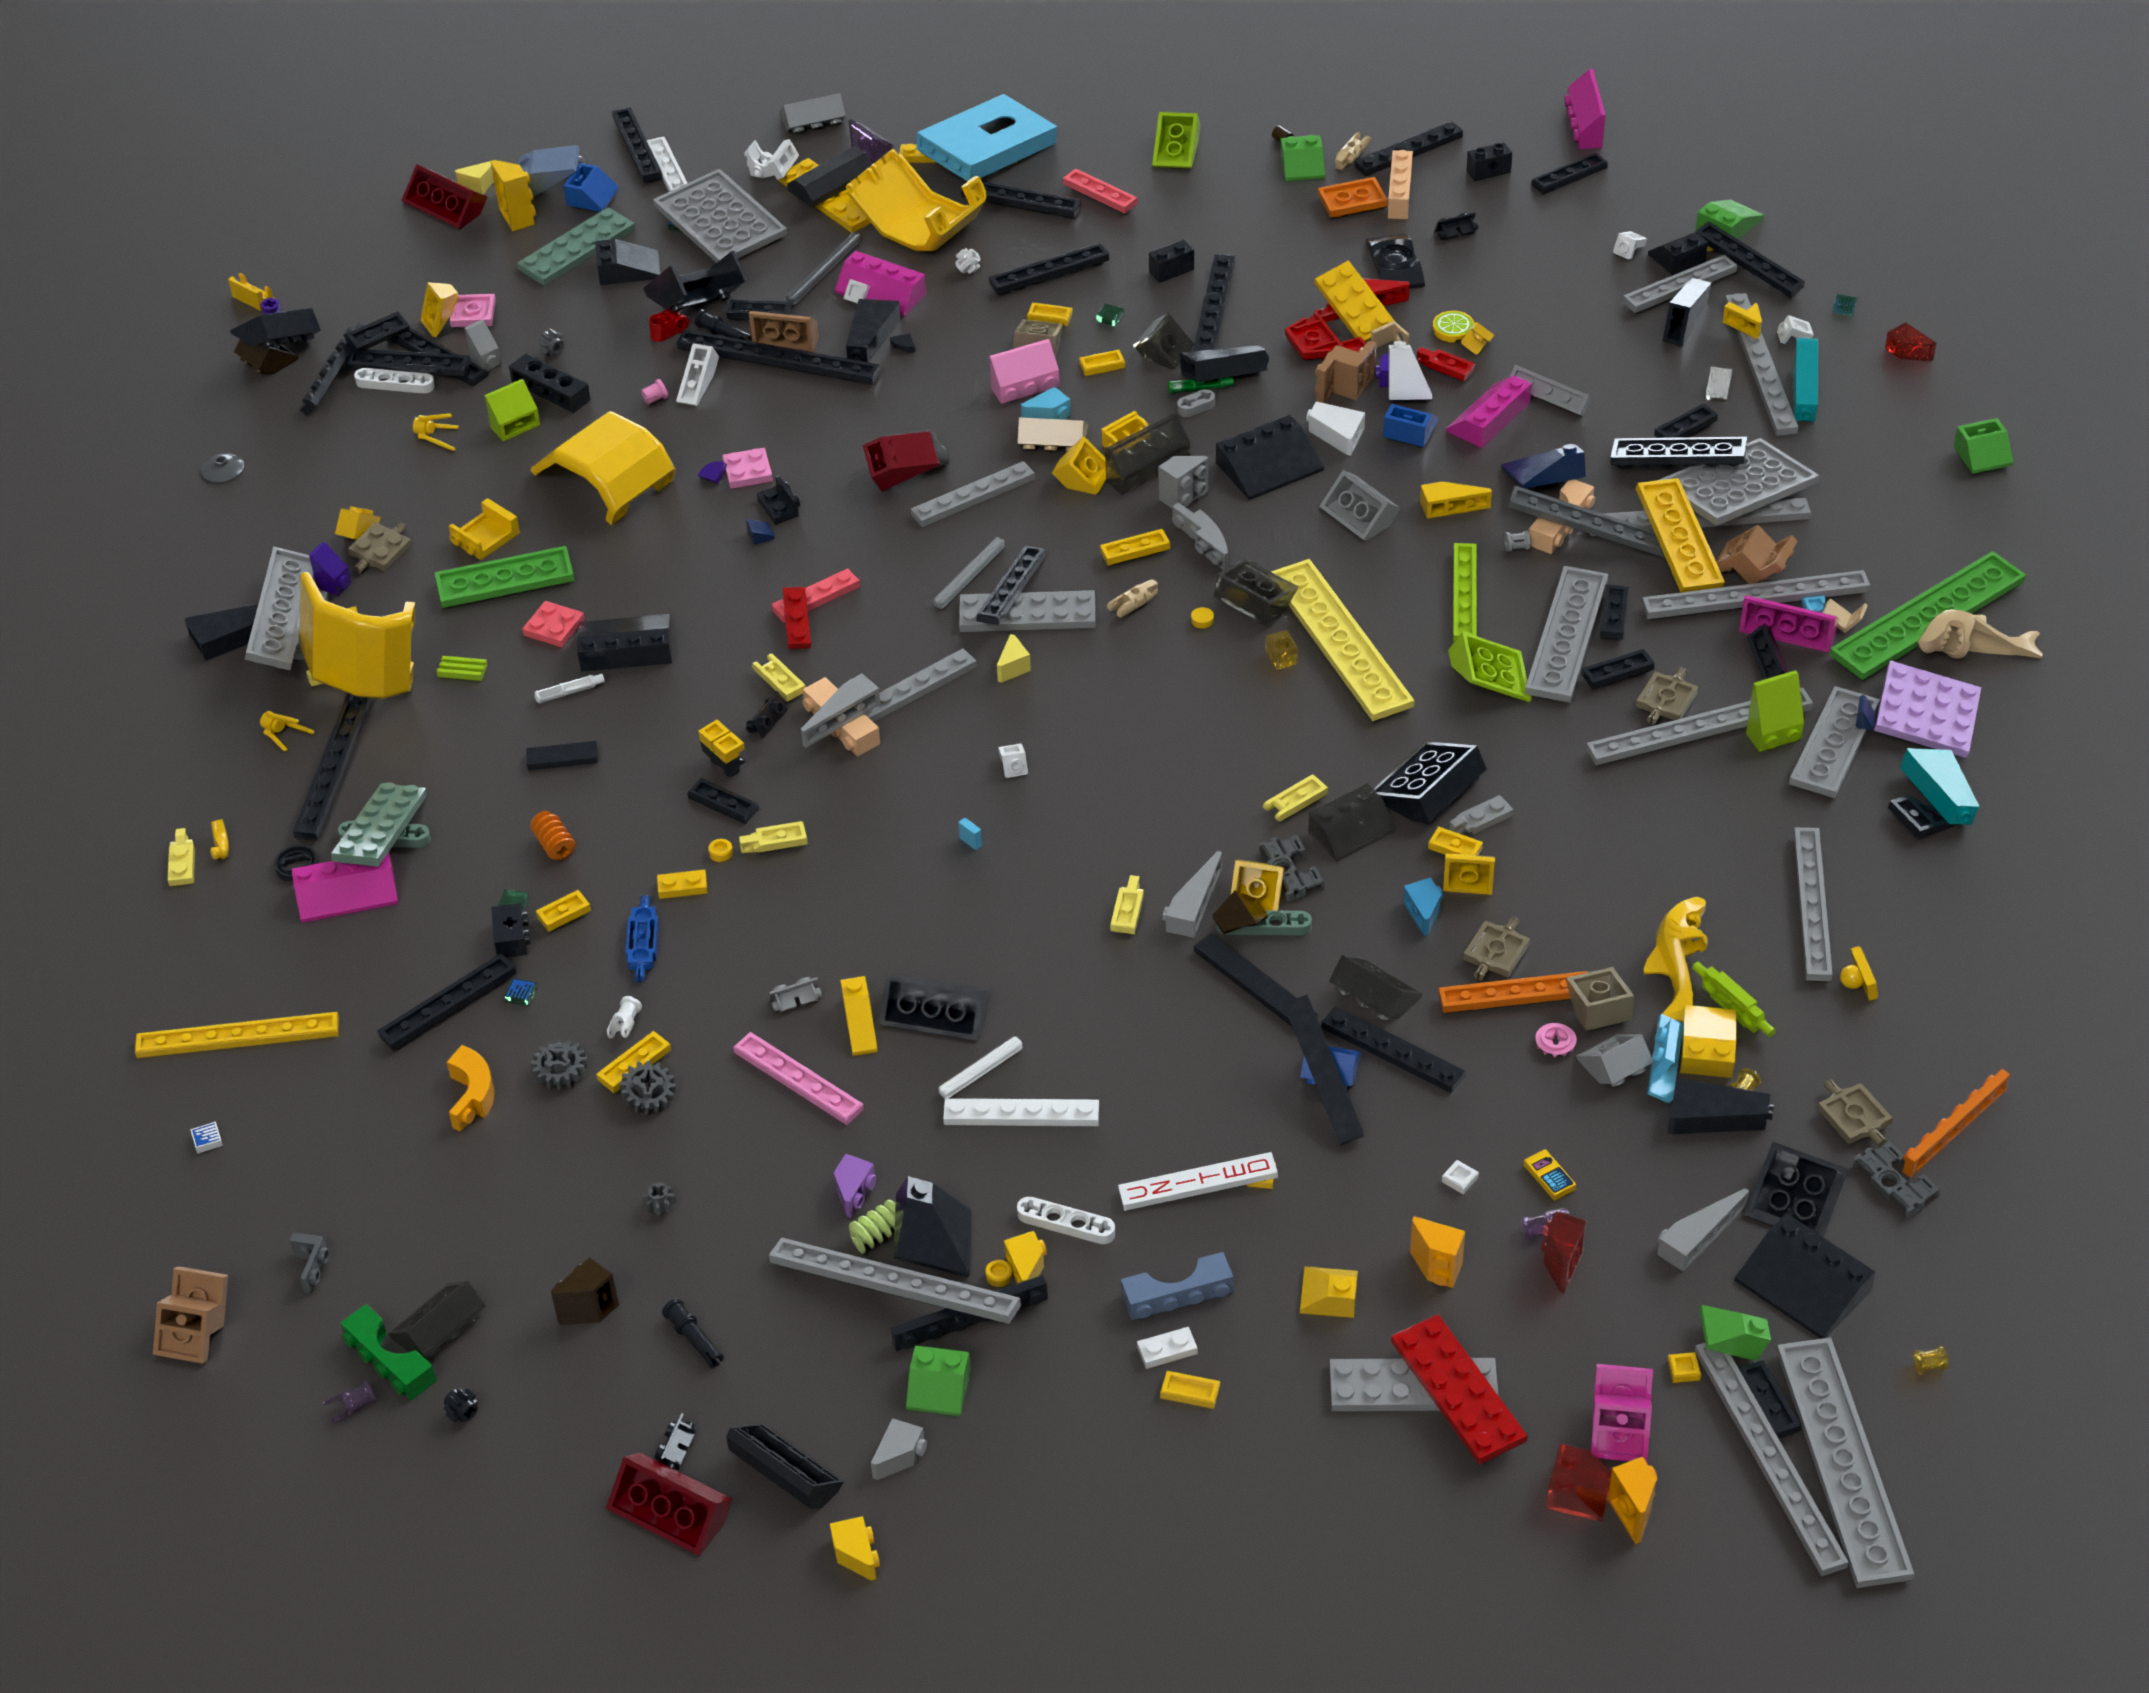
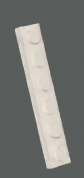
M945 1099L943 1120L944 1125L1098 1126L1099 1100Z

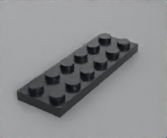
M1747 437L1615 438L1610 457L1611 465H1617L1618 467H1627L1629 465H1639L1641 467L1661 465L1664 467L1684 465L1690 467L1696 464H1705L1707 466L1728 464L1729 466H1737L1745 462Z

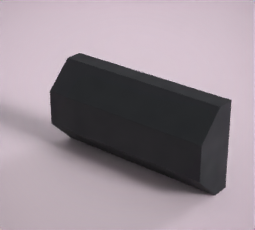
M853 146L793 179L787 184L789 192L814 208L846 190V185L853 179H857V176L867 168H870L872 163L864 151Z
M762 1423L730 1427L726 1439L729 1451L810 1509L824 1507L839 1492L844 1482Z

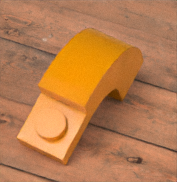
M461 1045L447 1061L450 1077L468 1087L466 1093L449 1111L452 1127L460 1132L467 1124L474 1120L476 1114L483 1118L487 1116L493 1105L495 1094L491 1073L486 1061L476 1051L464 1045Z

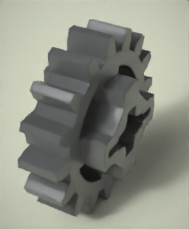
M558 1039L555 1045L549 1041L547 1042V1048L539 1047L540 1054H533L534 1061H531L534 1079H538L540 1085L546 1083L549 1089L553 1085H557V1088L561 1089L562 1084L571 1087V1081L579 1082V1075L586 1074L587 1060L585 1051L580 1050L579 1044L572 1046L571 1040L562 1044L561 1039Z
M647 1060L644 1066L640 1061L637 1062L636 1068L629 1066L628 1074L623 1073L622 1082H620L621 1099H627L626 1106L635 1105V1112L642 1108L645 1114L649 1113V1109H653L655 1113H658L659 1106L666 1109L668 1101H673L676 1089L674 1075H669V1068L660 1069V1062L652 1066L650 1060ZM647 1082L649 1083V1092H647Z

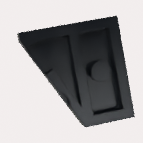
M1910 795L1891 800L1888 805V809L1917 838L1954 827V824H1949L1943 817L1935 814L1936 809L1934 807L1923 804L1920 800Z

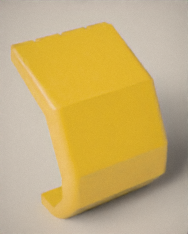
M895 149L890 150L872 164L870 168H867L858 175L857 179H853L846 185L848 196L882 237L916 252L937 250L978 216L986 200V190L980 176H974L961 186L969 205H962L933 192L903 155L898 154Z
M611 411L531 467V472L537 476L542 470L557 463L586 478L598 490L608 508L605 520L610 525H613L627 514L631 501L652 486L657 491H660L674 480L676 469L663 444L646 428Z
M302 572L300 574L299 648L313 679L358 697L384 699L410 692L413 683L414 662H411V634L415 623V602H406L403 612L383 617L362 615L325 601L310 573Z

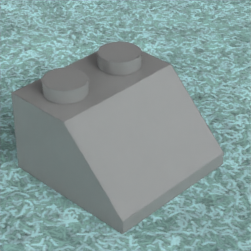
M1616 1034L1576 1055L1577 1060L1599 1084H1610L1612 1087L1626 1081L1625 1077L1629 1075L1635 1076L1646 1071V1066L1654 1063L1642 1034Z

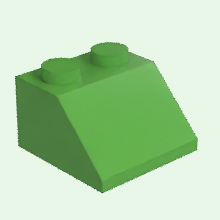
M1320 135L1281 138L1280 158L1285 181L1325 178L1323 145Z
M915 1345L909 1371L906 1410L961 1417L971 1373L969 1352Z

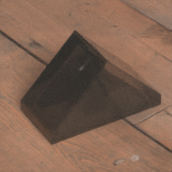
M1711 366L1705 399L1727 402L1733 377L1732 369Z

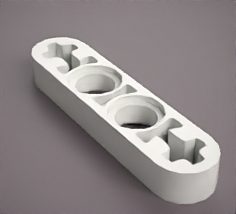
M361 368L354 373L356 385L360 388L412 393H429L435 388L433 376L427 373Z
M1024 1197L1017 1203L1018 1218L1026 1224L1098 1244H1108L1115 1238V1224L1107 1217L1034 1197ZM1051 1213H1057L1061 1216L1056 1221L1046 1218ZM1075 1220H1082L1086 1223L1080 1228L1071 1225ZM1103 1228L1108 1229V1230H1105L1103 1233H1100V1232H1099V1231H1102Z

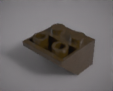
M591 1257L577 1265L571 1274L564 1280L556 1283L551 1290L557 1320L561 1325L599 1323L619 1306L613 1274Z

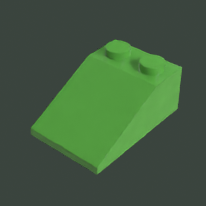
M1731 199L1709 202L1697 213L1696 230L1709 221L1739 240L1764 219V214Z

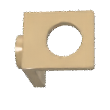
M1392 321L1372 330L1371 341L1377 343L1376 348L1391 341H1401L1399 337L1400 332L1406 345H1409V333L1395 321Z
M1829 599L1822 613L1837 616L1839 618L1837 627L1846 633L1862 620L1868 605L1866 603L1851 614L1835 601Z

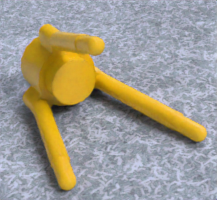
M450 413L430 416L419 415L414 419L413 432L418 434V439H424L443 448L455 451L454 447L428 435L433 434L435 428L459 429V426L436 424L431 421L450 418L452 416Z
M271 711L265 712L260 719V725L265 729L263 734L270 737L284 752L287 751V748L273 733L281 732L285 725L310 734L315 733L314 730L299 725L298 719L275 714Z

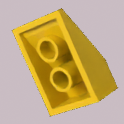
M1685 1005L1680 1073L1732 1078L1736 1051V1010Z

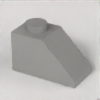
M483 319L464 328L470 359L474 364L487 371L502 364L499 348Z
M892 1418L871 1461L873 1479L879 1480L915 1465L918 1457L924 1455L927 1447L923 1427Z

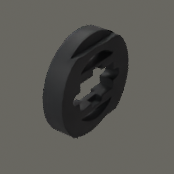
M293 845L283 849L274 860L278 877L284 881H293V868L286 869V865L294 863L293 861L299 860L301 862L307 860L308 864L301 867L318 864L319 860L315 850L306 845Z

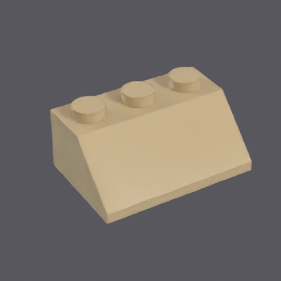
M1019 417L1018 444L1023 445V449L1036 450V446H1044V450L1057 451V447H1066V451H1068L1081 437L1084 436L1086 438L1088 424L1080 420Z

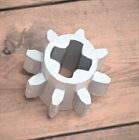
M965 248L956 254L958 260L955 264L962 273L968 272L971 274L980 268L978 264L980 256L975 250H967Z

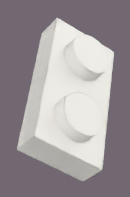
M1189 1327L1137 1341V1348L1146 1369L1198 1354V1348Z

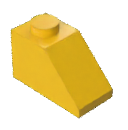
M1034 1231L1004 1240L1005 1258L1012 1267V1273L1017 1284L1038 1277L1044 1268V1255H1047L1043 1240H1038Z

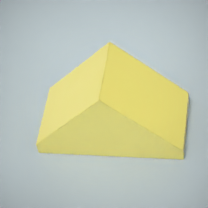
M490 161L455 170L458 183L481 194H484L494 183Z
M1010 634L997 663L998 682H1005L1031 671L1030 654L1017 637Z

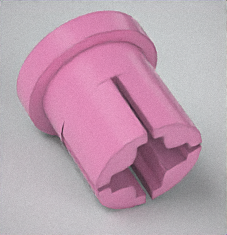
M660 379L655 380L654 384L641 390V394L648 405L662 398L664 400L669 398L668 392Z

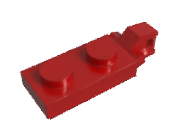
M1420 347L1417 351L1416 359L1420 364L1464 382L1475 370L1473 362L1440 349L1430 351Z

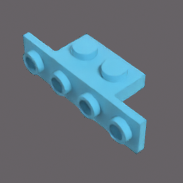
M1661 1014L1655 1036V1046L1652 1055L1654 1063L1651 1066L1647 1094L1666 1103H1671L1674 1096L1683 1023Z

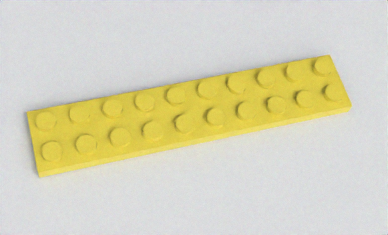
M1310 559L1269 572V579L1372 721L1414 707L1412 696Z

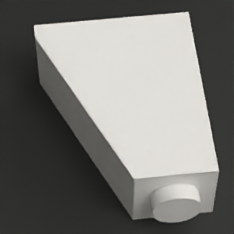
M1403 341L1393 342V345H1389L1388 355L1389 400L1432 399L1431 390L1411 346L1406 345V342Z
M1316 402L1313 408L1308 410L1306 421L1309 422V432L1346 455L1351 456L1365 429V412Z

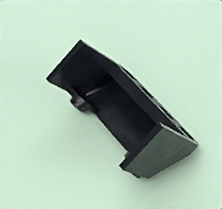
M731 251L711 268L684 275H679L675 266L670 265L647 284L643 290L649 299L665 310L676 313L684 307L717 299L720 301L727 300L731 297L730 294L747 281V278L735 251Z

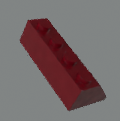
M416 164L401 201L462 229L481 215L488 196L429 168Z
M636 1453L623 1457L606 1509L700 1556L724 1525L733 1499L642 1453Z

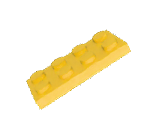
M1349 260L1315 278V286L1355 338L1361 336L1364 342L1367 343L1371 341L1372 330L1394 321Z

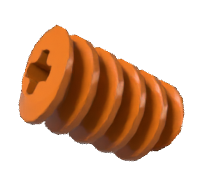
M542 811L534 816L530 828L546 851V854L553 860H562L571 856L577 847L576 842L572 839L560 818L550 811Z

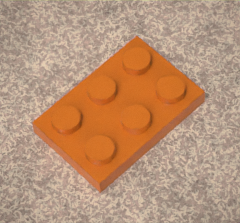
M1375 177L1318 188V196L1330 218L1388 206V199Z

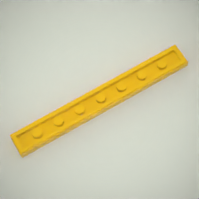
M338 1012L137 1033L135 1054L137 1058L336 1037L339 1036Z

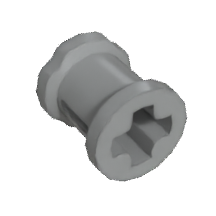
M1528 530L1516 534L1505 532L1504 545L1506 552L1523 548L1530 550L1531 540Z

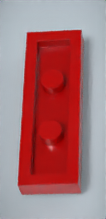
M805 587L783 588L788 649L810 648L811 639Z

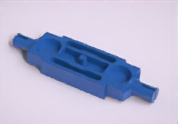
M644 895L640 897V907H632L631 917H628L626 959L628 969L635 971L634 980L638 983L639 978L641 982H644L645 970L652 969L654 960H657L659 921L656 906L649 907L650 897L648 895H645V899ZM654 927L653 948L650 949L651 929ZM635 928V930H633L634 945L633 949H630L632 929Z

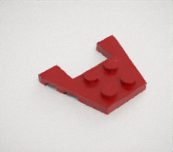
M1327 303L1326 308L1315 310L1314 315L1311 317H1304L1285 328V336L1302 359L1325 358L1327 353L1331 352L1336 345L1359 352L1360 348L1366 345L1361 336L1344 342L1338 340L1326 324V322L1340 318L1329 303Z

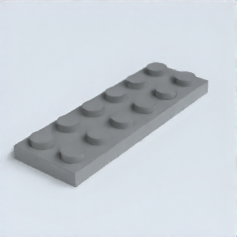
M1095 590L1020 593L999 625L977 622L976 615L991 594H960V632L1096 628Z
M1834 686L1790 776L1789 785L1836 798L1868 730L1860 729L1856 726L1859 699L1863 694ZM1865 695L1876 713L1880 699Z
M1403 1358L1330 1359L1332 1411H1440ZM1471 1358L1498 1394L1495 1358Z

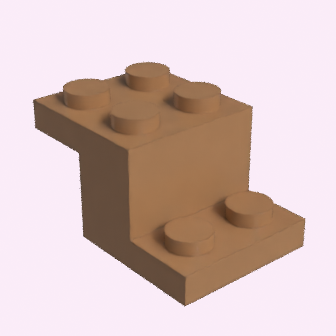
M1368 341L1363 348H1360L1359 352L1338 345L1331 352H1328L1325 360L1315 370V376L1317 377L1314 390L1316 402L1326 403L1333 393L1357 400L1375 377L1377 343Z
M1756 525L1728 541L1717 558L1716 563L1721 573L1724 571L1730 572L1732 569H1735L1748 584L1762 583L1773 573L1779 574L1785 569V563L1793 555V549L1798 541L1791 535L1775 543L1759 525Z
M179 1266L173 1269L171 1295L157 1302L153 1355L202 1364L208 1361L210 1334L224 1327L228 1275Z

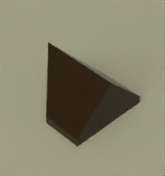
M1236 890L1213 914V920L1223 935L1268 918V914L1257 898Z

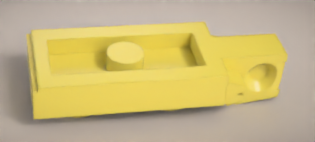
M802 821L757 828L756 832L739 837L741 853H759L808 844Z
M186 828L176 829V841L170 842L168 883L169 886L193 884L195 870V847L193 840H188Z
M1130 875L1127 888H1119L1110 925L1112 932L1135 934L1144 898L1143 890L1139 889L1140 876Z

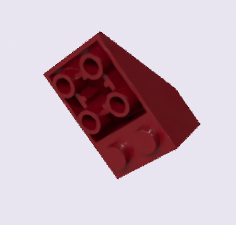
M930 431L882 436L862 445L871 478L882 492L940 465Z

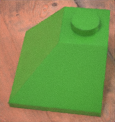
M1701 1305L1699 1308L1706 1349L1757 1361L1771 1341L1767 1319Z

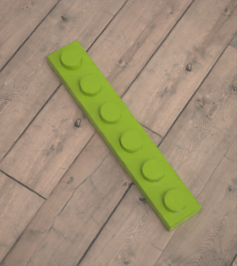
M1454 543L1453 642L1462 632L1477 636L1476 544Z

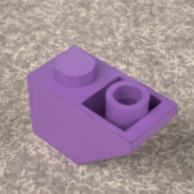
M845 1154L834 1171L836 1191L847 1217L852 1218L855 1211L862 1207L867 1192L872 1190L876 1184L877 1176L874 1172L873 1163Z

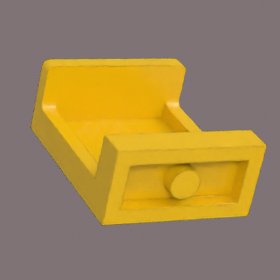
M488 498L481 502L483 513L461 528L454 524L448 526L451 542L466 550L469 555H473L480 560L520 533L517 516Z

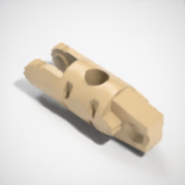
M1356 132L1336 155L1335 168L1343 170L1349 164H1352L1371 143V137L1365 136L1360 141L1361 134Z
M1151 579L1138 584L1107 604V608L1111 612L1118 610L1117 615L1122 618L1150 601L1158 593V583Z

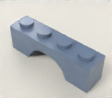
M1224 1252L1198 1258L1197 1267L1193 1274L1181 1282H1160L1152 1278L1147 1272L1121 1279V1296L1131 1320L1147 1318L1156 1313L1173 1311L1182 1306L1198 1304L1204 1300L1224 1297L1234 1293V1276Z

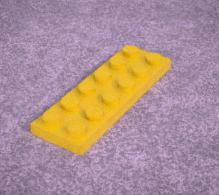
M807 158L792 166L786 175L778 179V181L787 187V184L793 179L819 165ZM847 189L815 206L851 233L871 223L848 196Z
M1679 478L1638 483L1636 491L1680 592L1722 588L1725 581Z

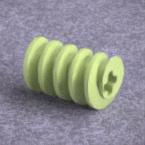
M886 1200L884 1206L878 1205L875 1211H868L866 1216L863 1215L858 1218V1222H850V1236L854 1245L862 1254L866 1253L864 1244H867L871 1249L875 1247L874 1238L879 1243L883 1242L882 1233L888 1238L892 1237L890 1229L893 1228L895 1231L896 1203L894 1201Z

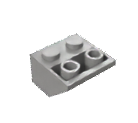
M1173 456L1158 467L1159 500L1172 508L1177 503H1181L1186 507L1208 492V457Z

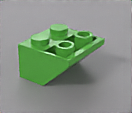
M1998 418L1957 426L1953 447L1972 474L2013 465L2008 432Z

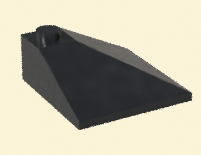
M1772 1142L1745 1216L1774 1226L1787 1213L1824 1237L1849 1169Z
M908 1176L896 1193L894 1259L969 1277L971 1210L934 1183Z

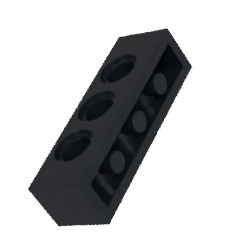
M527 353L509 366L512 383L523 379L530 392L573 414L591 400L589 386L586 382Z

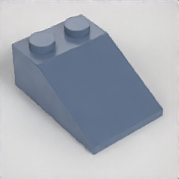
M578 145L533 150L519 158L518 165L521 166L524 172L527 171L530 177L528 187L531 189L533 197L576 172L580 150Z

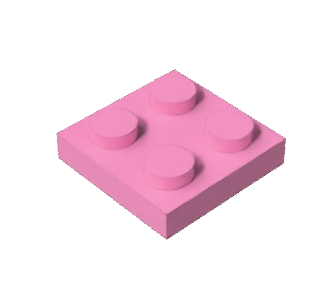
M495 294L458 295V303L455 304L454 312L450 316L451 327L464 328L481 319L485 321L487 326H492L496 303Z
M765 447L722 455L723 462L727 464L725 470L730 489L773 481Z

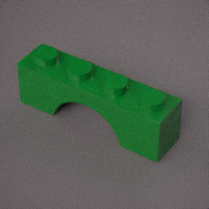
M367 1304L340 1323L343 1331L341 1337L344 1343L349 1348L354 1347L358 1350L360 1358L366 1364L370 1362L382 1379L387 1378L399 1395L404 1394L412 1401L437 1382L433 1366L416 1350L396 1354L388 1352L381 1347L387 1336L384 1322Z

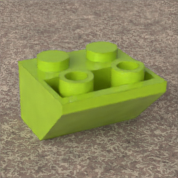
M523 379L484 395L491 429L502 441L540 425L538 409Z

